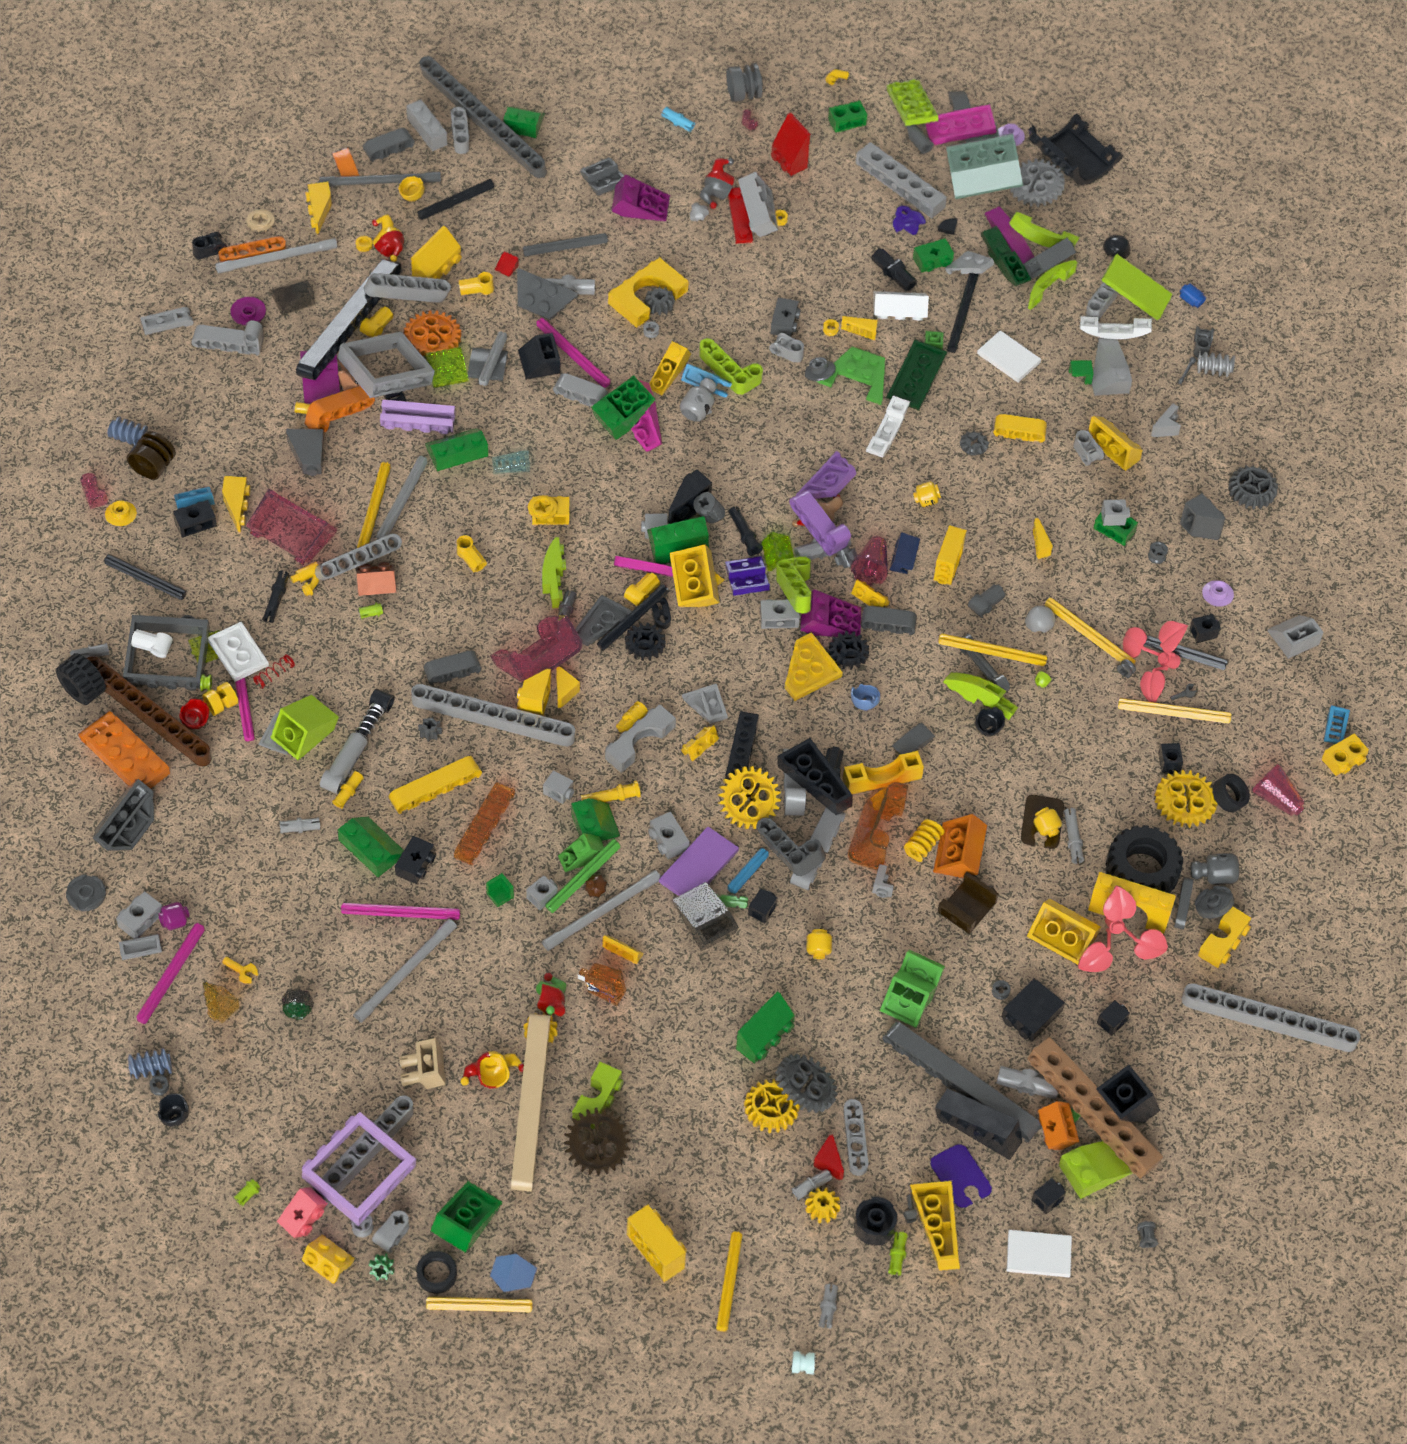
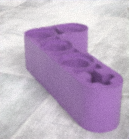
M805 490L789 500L793 511L827 555L832 556L847 546L851 538L849 529L844 524L836 527L809 491Z

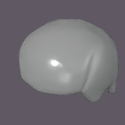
M1045 606L1033 607L1025 618L1026 627L1032 632L1042 631L1046 633L1054 627L1056 622L1054 612Z

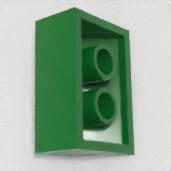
M477 428L425 443L436 471L488 457V443L482 430Z
M704 516L647 530L654 563L657 564L670 563V553L701 545H706L709 548V534Z
M368 816L351 818L337 829L339 841L377 878L395 865L404 851Z
M777 991L737 1033L736 1050L754 1064L758 1060L762 1061L767 1056L768 1050L780 1043L781 1036L785 1032L787 1034L790 1033L795 1026V1014L781 993Z

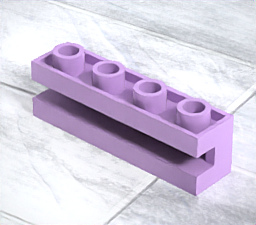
M382 400L380 423L386 429L399 427L405 431L420 429L421 432L429 433L432 430L438 431L440 434H448L454 430L456 411L455 406Z

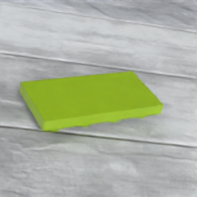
M911 79L908 82H894L887 85L888 94L905 126L938 121V114L919 80Z
M1118 254L1113 257L1101 281L1156 320L1161 318L1173 295Z

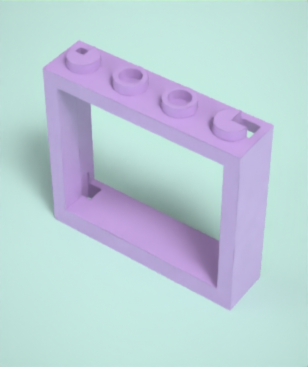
M361 1112L356 1116H351L345 1123L346 1126L341 1131L337 1130L331 1137V1141L319 1148L316 1153L317 1156L313 1160L309 1159L302 1167V1178L358 1226L415 1168L416 1159ZM360 1125L402 1162L356 1209L315 1174L314 1171Z

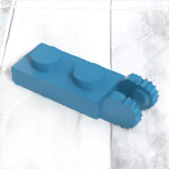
M689 363L686 364L681 381L699 387L700 382L705 378L713 380L716 383V387L718 383L725 387H731L732 385L731 382L721 379L720 376ZM716 389L714 392L725 398L728 396L727 392Z

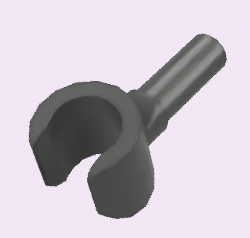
M1188 684L1184 691L1170 696L1171 701L1185 696L1188 698L1194 697L1197 690L1191 691L1194 684Z
M910 1194L907 1195L909 1210L904 1212L907 1224L917 1220V1211L914 1209L912 1195Z

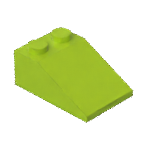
M1103 1141L1078 1147L1062 1155L1059 1167L1080 1199L1132 1174L1129 1166L1122 1159L1118 1158L1112 1148Z

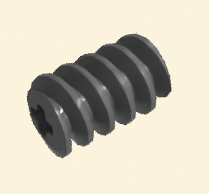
M703 492L694 500V509L701 517H705L706 522L716 523L725 517L724 507L711 493Z

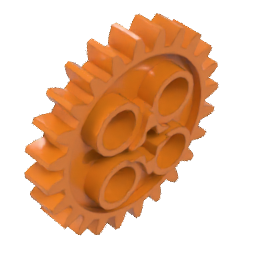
M429 310L428 314L422 312V316L415 314L416 319L410 318V323H406V328H404L406 338L422 356H426V360L430 357L436 360V356L443 359V354L449 356V351L454 353L455 348H458L459 342H461L460 325L456 323V319L452 320L451 315L445 317V312L439 315L438 310L435 314H432L431 310Z

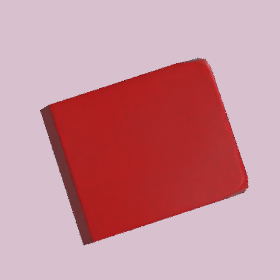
M504 251L495 267V271L510 277L519 266L518 257Z

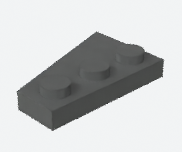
M601 595L572 632L571 638L585 646H589L610 632L632 610Z

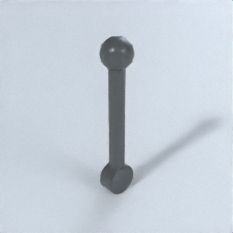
M1195 357L1189 359V364L1182 377H1180L1178 384L1182 385L1192 364L1196 362Z

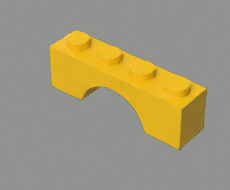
M915 751L901 754L890 764L878 768H869L863 763L844 767L842 780L851 794L922 779L924 766L919 752Z

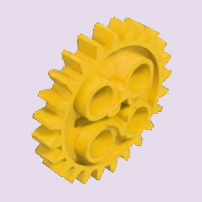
M746 766L742 767V772L739 769H735V775L732 773L728 774L730 780L723 779L726 785L719 786L723 793L717 794V796L722 797L723 800L719 801L718 804L724 805L720 812L726 811L727 814L724 818L731 817L730 824H734L737 821L738 828L744 824V828L749 829L751 824L752 828L756 829V824L760 819L769 818V815L775 817L776 814L773 812V809H779L775 805L776 802L781 801V799L776 798V795L781 793L780 791H775L778 784L771 783L774 777L767 778L769 772L761 774V768H758L756 772L754 771V766H750L749 771H747ZM745 779L751 782V787L748 790L743 787ZM759 783L760 786L757 790H755V792L751 796V799H753V801H748L745 804L743 811L739 812V809L744 805V803L748 799L746 795L751 794L754 791L756 784ZM761 790L767 794L764 801L760 800L758 796ZM734 795H738L740 798V803L737 806L732 803ZM750 806H753L756 810L753 817L749 816L747 812Z
M1184 770L1181 771V774L1174 771L1173 776L1168 773L1166 779L1162 778L1161 782L1157 785L1154 795L1156 796L1154 802L1158 803L1156 809H1162L1160 815H1167L1166 821L1173 819V825L1180 822V826L1183 827L1184 823H1187L1188 827L1191 828L1192 823L1197 827L1200 822L1205 824L1206 820H1210L1212 814H1215L1217 802L1213 796V788H1211L1212 782L1206 783V777L1200 779L1199 773L1195 776L1192 775V770L1188 774H1185ZM1187 801H1189V802H1188V811H1189V813H1188L1187 810H1186Z

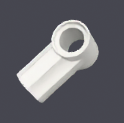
M137 629L133 633L131 645L148 650L157 657L165 658L173 639L165 633H157L156 635Z

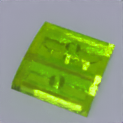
M461 347L425 353L428 364L435 371L432 380L433 388L469 382Z

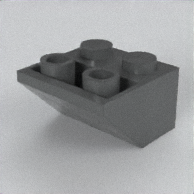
M1201 493L1185 503L1180 525L1191 536L1218 540L1220 539L1226 518L1213 505L1212 501Z

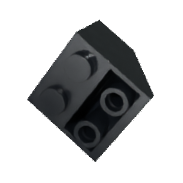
M553 333L536 335L518 349L525 379L561 374V360Z

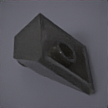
M300 279L269 290L282 316L315 305L314 291L306 279Z

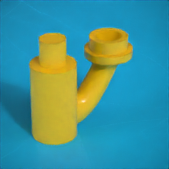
M313 562L295 571L296 574L290 577L292 583L298 581L302 583L313 577L310 584L306 582L302 586L305 596H312L313 590L320 581L315 575V569L318 566L317 562Z

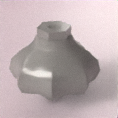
M699 203L692 204V210L689 213L690 220L703 221L709 214V208Z

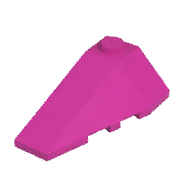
M639 380L654 397L650 384ZM655 401L631 429L634 437L646 452L662 445Z

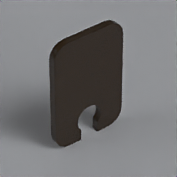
M1029 795L1026 798L1021 831V841L1024 844L1035 845L1034 834L1038 830L1033 820L1038 811L1046 807L1054 809L1061 821L1063 820L1064 803L1062 800L1039 795ZM1061 827L1057 835L1053 837L1046 835L1047 840L1044 843V848L1054 849L1058 847Z

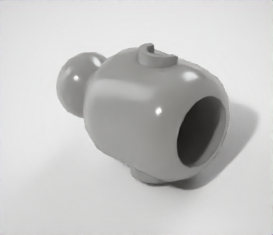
M705 378L700 382V387L694 386L688 390L680 403V411L687 419L700 422L708 414L712 413L711 408L715 401L712 393L716 390V383L713 380Z

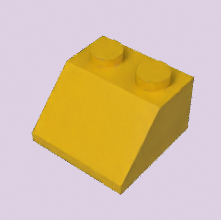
M545 669L524 680L522 688H519L517 692V699H519L517 709L544 716L551 691V669Z

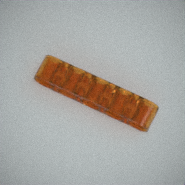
M499 782L494 784L454 852L455 859L473 866L474 863L472 862L475 858H478L483 849L481 847L484 843H487L492 834L490 832L497 826L501 819L499 818L500 815L509 806V800L514 797L515 789Z

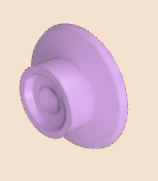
M1006 124L998 129L999 135L1013 133L1016 146L1024 141V132L1015 124Z
M1220 580L1208 582L1202 590L1204 599L1214 606H1226L1234 598L1232 588Z

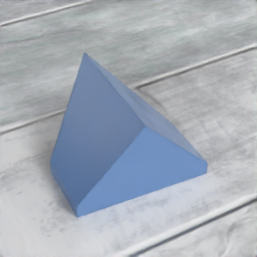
M517 1254L498 1256L495 1259L490 1277L503 1292L531 1288L537 1268Z

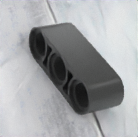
M399 128L366 141L363 145V150L369 159L375 162L374 160L389 157L390 154L402 152L408 147L412 148L415 141L406 128Z
M866 606L862 613L861 627L863 629L870 628L873 631H891V633L896 634L908 633L913 635L915 633L917 615L912 611Z
M472 650L431 660L423 666L428 682L432 686L434 683H444L456 677L459 679L470 676L471 673H479L482 669L476 652Z

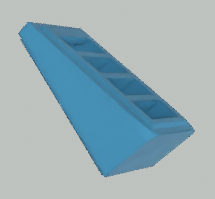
M1331 705L1327 717L1324 742L1337 744L1344 740L1350 713L1349 709ZM1333 715L1342 717L1343 720L1333 718ZM1332 722L1340 723L1342 726L1334 725ZM1333 728V729L1341 730V733L1335 732V731H1331L1330 729ZM1329 734L1339 736L1340 739L1329 738Z

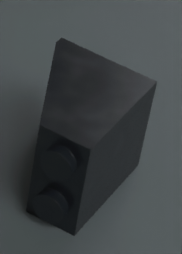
M1129 1064L1096 1088L1121 1121L1145 1123L1160 1112L1154 1094Z

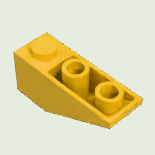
M328 182L308 184V192H305L306 201L310 202V205H308L309 215H313V218H310L311 228H315L316 234H319L332 206Z
M673 341L671 342L649 383L653 392L662 396L684 369L691 356V352L687 348Z
M224 476L222 487L223 501L237 531L241 532V526H245L246 515H244V511L248 510L246 496H250L251 486L247 484V477Z

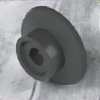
M823 357L814 358L805 370V377L811 381L825 380L835 373L836 366Z

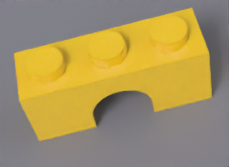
M1232 906L1222 917L1218 927L1228 937L1219 938L1210 934L1201 946L1198 956L1216 968H1219L1222 963L1225 965L1231 957L1230 951L1232 949L1236 951L1239 947L1241 936L1246 937L1249 933L1251 917Z

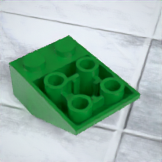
M633 375L591 406L594 417L617 440L633 428L655 401V398Z

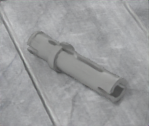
M1067 808L1064 810L1069 838L1067 844L1071 850V861L1077 864L1078 856L1079 863H1082L1084 861L1082 852L1083 841L1080 839L1076 809L1070 808L1071 815H1069V809Z

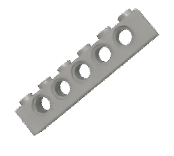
M870 142L857 152V165L931 219L946 207L947 197L897 162L878 146Z

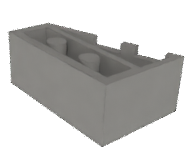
M757 172L738 179L750 220L749 226L751 231L755 232L759 237H763L778 230L773 194L769 186Z

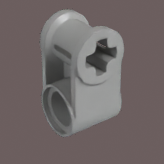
M779 333L777 340L769 346L771 353L792 362H800L804 358L803 342L784 333Z
M1086 430L1078 431L1073 447L1084 464L1089 466L1093 461L1102 460L1104 458L1103 450L1094 440L1091 433Z
M403 1211L392 1213L383 1226L376 1231L372 1241L386 1252L391 1253V1249L399 1244L400 1240L409 1230L407 1214Z

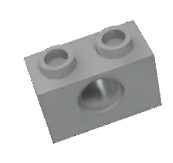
M788 599L761 600V629L799 628V613L793 609Z
M671 811L650 820L648 833L652 840L655 839L657 841V847L661 855L665 854L669 860L687 850L689 840Z
M144 891L140 896H136L126 909L120 911L116 918L118 927L133 939L139 938L159 919L158 913L161 912L162 904Z

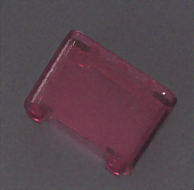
M269 488L246 525L251 530L250 534L258 539L262 536L294 555V560L302 565L305 562L309 564L337 532V529L326 521L312 515Z
M552 615L545 617L537 625V632L541 639L521 653L517 654L516 651L509 653L507 650H498L490 655L498 668L523 683L524 680L545 669L553 671L576 655L582 648V640L567 615Z

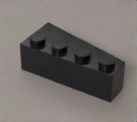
M811 738L777 756L778 768L802 788H806L808 793L835 815L853 806L851 792Z
M950 1089L945 1091L935 1106L939 1121L951 1125L1008 1160H1011L1022 1143L1019 1120Z

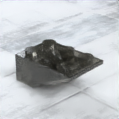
M707 882L672 899L673 904L701 952L734 935L739 928L728 908Z

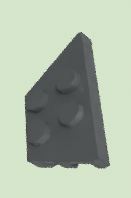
M520 268L517 269L518 307L551 320L557 316L559 311H563L573 299L579 297V294Z

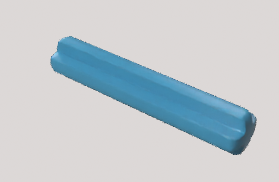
M760 848L728 884V891L736 894L768 858L769 852L764 848Z

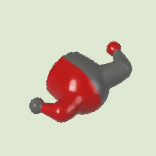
M717 158L713 164L712 171L705 178L704 187L700 191V197L709 204L711 209H715L717 204L711 200L710 196L724 200L732 189L735 178L725 172L723 166L726 164L733 165V158Z

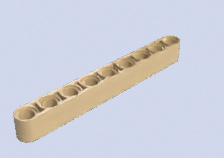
M529 1015L511 1190L529 1192L533 1190L532 1182L534 1181L550 1015Z

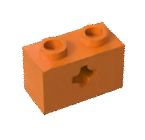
M1056 1101L1038 1110L1039 1121L1044 1131V1140L1048 1149L1063 1150L1080 1142L1069 1103Z

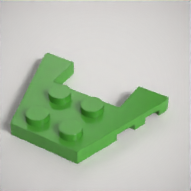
M852 346L833 363L836 366L835 373L825 380L817 381V383L832 387L839 374L868 384L872 387L866 400L882 405L885 358Z

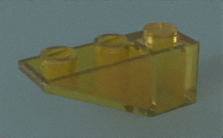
M208 982L203 983V994L206 1000L208 1016L213 1021L218 1020L224 1023L240 1008L238 999L225 987Z

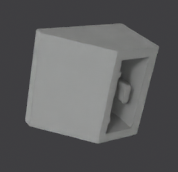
M1301 615L1268 629L1269 634L1288 659L1318 646L1323 635L1322 629L1313 618Z

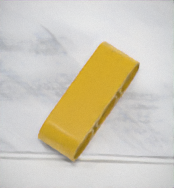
M999 414L995 418L994 435L996 437L999 435L1010 439L1020 438L1024 441H1040L1039 443L1045 441L1047 423L1044 420Z

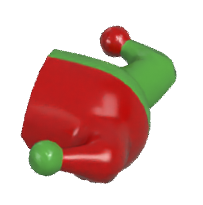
M546 973L544 979L552 984L543 981L537 984L536 991L540 995L537 1006L546 1015L562 1017L566 1013L564 994L567 985L564 981L553 977L551 973Z

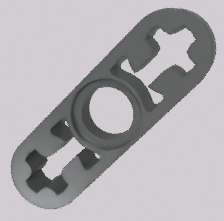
M1183 878L1174 928L1184 930L1194 879Z

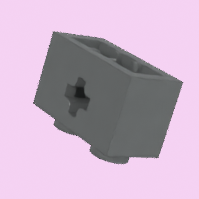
M778 297L771 322V335L784 333L791 337L792 332L796 333L798 322H795V320L800 318L801 309L798 308L799 301Z

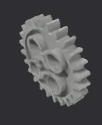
M1037 159L1034 162L1028 160V164L1021 162L1020 171L1023 186L1010 189L1013 197H1017L1018 202L1023 200V205L1029 202L1030 207L1034 203L1039 207L1040 203L1046 206L1047 201L1052 204V199L1058 200V195H1062L1065 185L1064 173H1061V168L1056 169V165H1050V161L1044 163V159L1040 162Z

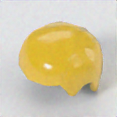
M411 176L402 180L398 189L403 199L412 202L419 200L423 196L425 186L420 178Z

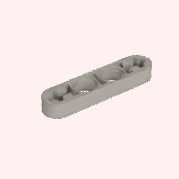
M850 1099L845 1102L843 1109L848 1162L851 1173L861 1176L868 1169L863 1109L858 1100ZM850 1106H854L856 1109L855 1118H852V1112L849 1110ZM857 1124L860 1127V1131L852 1132L849 1126ZM859 1143L862 1146V1150L854 1151L851 1145ZM859 1156L860 1164L863 1165L861 1169H857V1166H855L856 1157Z

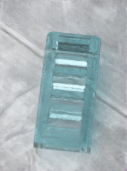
M519 451L492 457L493 474L530 472L529 451ZM506 461H509L508 466L505 465ZM498 462L502 463V467L498 468Z

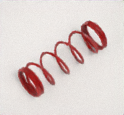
M288 654L280 658V664L274 662L273 668L267 667L266 673L260 672L259 676L255 675L253 677L256 685L260 682V689L266 687L260 677L261 673H264L272 682L267 673L268 668L272 669L277 674V677H279V674L274 669V664L276 663L284 669L281 659H284L286 664L289 663L291 665L290 668L295 666L293 659Z

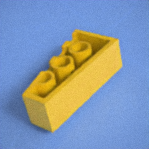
M952 1181L911 1184V1194L939 1271L960 1269Z

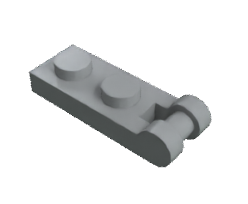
M188 307L140 317L145 335L194 324Z

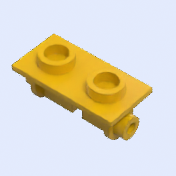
M856 580L851 592L852 595L868 606L887 607L890 601L887 596L875 592V589L867 585L865 581Z
M715 725L704 727L695 736L696 740L691 739L682 746V753L684 755L689 754L692 762L719 739Z

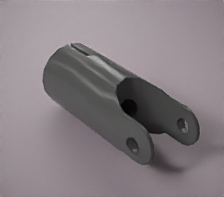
M917 125L905 126L909 139L922 154L928 153L933 149V142Z

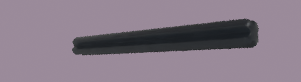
M969 273L947 346L948 352L955 353L957 351L979 274Z

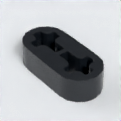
M663 597L658 602L662 605V610H659L657 603L651 608L654 624L659 629H667L671 625L668 601ZM662 615L665 620L664 623H662V621L660 620V616Z

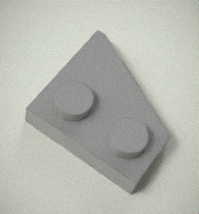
M717 684L682 694L683 700L709 724L728 718Z

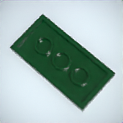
M914 340L886 398L891 400L895 396L910 402V408L919 411L947 356V351Z

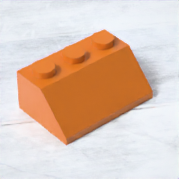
M974 814L943 822L942 827L945 833L940 836L933 872L964 878L966 872L971 875H978L987 825Z

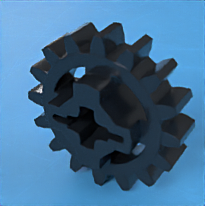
M647 622L646 626H643L642 623H639V627L633 625L632 630H628L627 636H625V648L628 649V654L634 653V658L641 657V661H644L645 657L649 661H651L652 656L658 658V653H663V648L666 646L665 634H662V629L656 630L657 625L650 627L649 622Z
M845 631V635L838 633L837 638H832V642L829 643L828 654L836 661L837 666L841 664L843 669L849 666L850 670H853V666L860 668V663H866V659L869 657V645H867L866 639L862 640L861 634L855 636V632H852L849 635Z

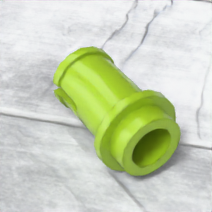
M375 602V605L359 607L361 619L376 615L380 617L383 614L381 603L377 604Z
M253 1179L246 1181V1185L234 1196V1199L241 1206H244L255 1193H259L261 1187Z

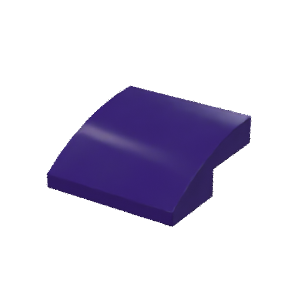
M761 556L725 562L733 596L770 590V584L765 573V565Z

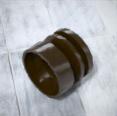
M146 431L126 458L129 466L137 474L150 480H157L164 472L166 466L175 457L176 450L172 443L161 434L154 431Z

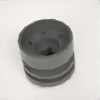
M752 63L750 66L745 64L743 72L740 66L727 67L726 81L732 102L744 101L745 93L749 100H752L754 96L756 99L762 97L763 82L757 63Z

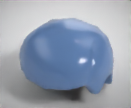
M860 684L857 689L852 687L851 700L855 707L867 711L879 704L880 692L872 685Z

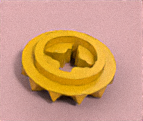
M546 495L536 496L528 503V513L532 515L533 519L537 518L539 521L542 519L548 521L557 512L556 501ZM540 505L541 507L546 508L545 512L540 510Z

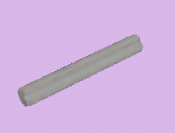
M500 331L496 336L478 379L480 385L486 386L489 383L507 340V333Z

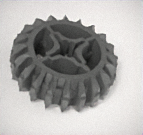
M1245 465L1244 468L1239 467L1237 471H1234L1229 480L1228 489L1234 502L1239 500V506L1245 504L1246 509L1252 506L1253 510L1257 506L1261 510L1263 506L1267 508L1269 503L1272 504L1278 493V484L1276 478H1273V473H1268L1267 469L1262 470L1261 465L1258 468L1254 465L1250 468Z

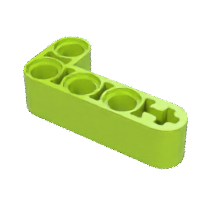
M705 338L700 341L699 357L721 379L731 382L730 388L736 394H745L762 383L763 368L761 365L753 363L742 369L712 339Z
M807 557L783 559L776 563V581L793 609L798 613H807L811 610V591L805 583L811 577V560Z

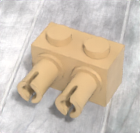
M436 1038L416 1042V1053L399 1056L402 1069L418 1065V1071L401 1074L403 1087L416 1083L423 1084L426 1089L446 1085L443 1049Z

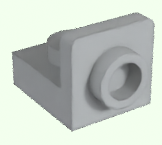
M879 864L872 893L882 898L892 897L894 886L887 884L889 874H886L887 866Z

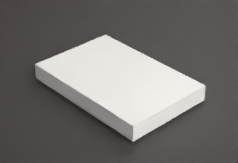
M1002 331L994 335L977 352L978 355L1017 382L1021 381L1041 363V359Z
M242 622L208 637V642L234 682L269 666L267 659Z
M1009 1230L1007 1272L1070 1277L1072 1236Z

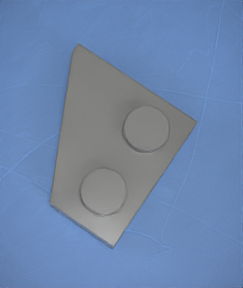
M967 251L945 269L948 274L961 270V274H982L993 266L994 262L992 258Z

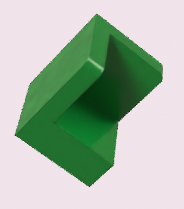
M1070 360L1068 372L1073 377H1083L1084 384H1092L1094 375L1092 360Z
M501 873L486 883V894L498 908L514 898V887L505 875Z

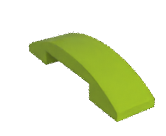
M1017 211L1009 222L1011 227L1019 234L1044 247L1050 248L1066 238L1075 246L1079 240L1078 236L1066 231L1059 235L1032 224L1031 217Z
M1076 260L1064 262L1045 272L1032 288L1028 309L1031 310L1042 301L1044 290L1058 278L1065 282L1076 272L1078 262Z

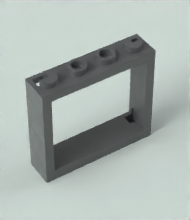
M132 615L123 678L135 687L147 685L149 688L165 686L172 690L177 689V687L185 688L189 691L200 689V679L205 670L208 637L210 634L209 621L204 619ZM138 629L141 631L202 635L196 678L134 674L133 669L137 647L131 645L134 631Z

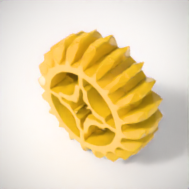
M765 1079L764 1085L758 1082L756 1087L752 1086L750 1093L746 1094L747 1100L744 1101V1106L746 1107L744 1112L745 1115H748V1121H753L754 1127L760 1125L761 1132L765 1127L768 1128L769 1134L772 1128H775L777 1133L780 1132V1127L786 1131L788 1125L792 1126L794 1124L793 1119H797V1112L800 1109L798 1104L796 1106L793 1105L794 1101L792 1099L787 1100V1094L781 1093L784 1089L777 1086L778 1084L775 1079L772 1080V1083ZM762 1097L763 1103L759 1108H756V1101ZM787 1103L789 1108L782 1115L781 1108L783 1104Z

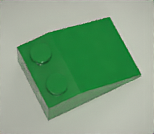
M467 1181L437 1213L431 1232L466 1253L479 1238L503 1202Z

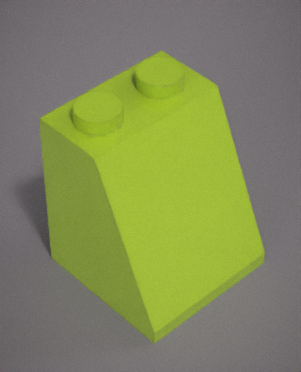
M310 695L280 709L270 738L295 759L299 760L334 731L339 716L313 695Z

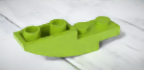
M555 537L550 544L542 568L543 594L550 593L552 609L559 608L560 601H563L562 590H558V586H561L560 577H563V570H566V561L561 557V555H564V546L560 544L559 537Z
M951 672L943 681L949 689L956 691L965 700L973 704L979 699L987 707H997L1008 720L1018 709L1016 705L1003 697L1006 690L983 678L965 673Z

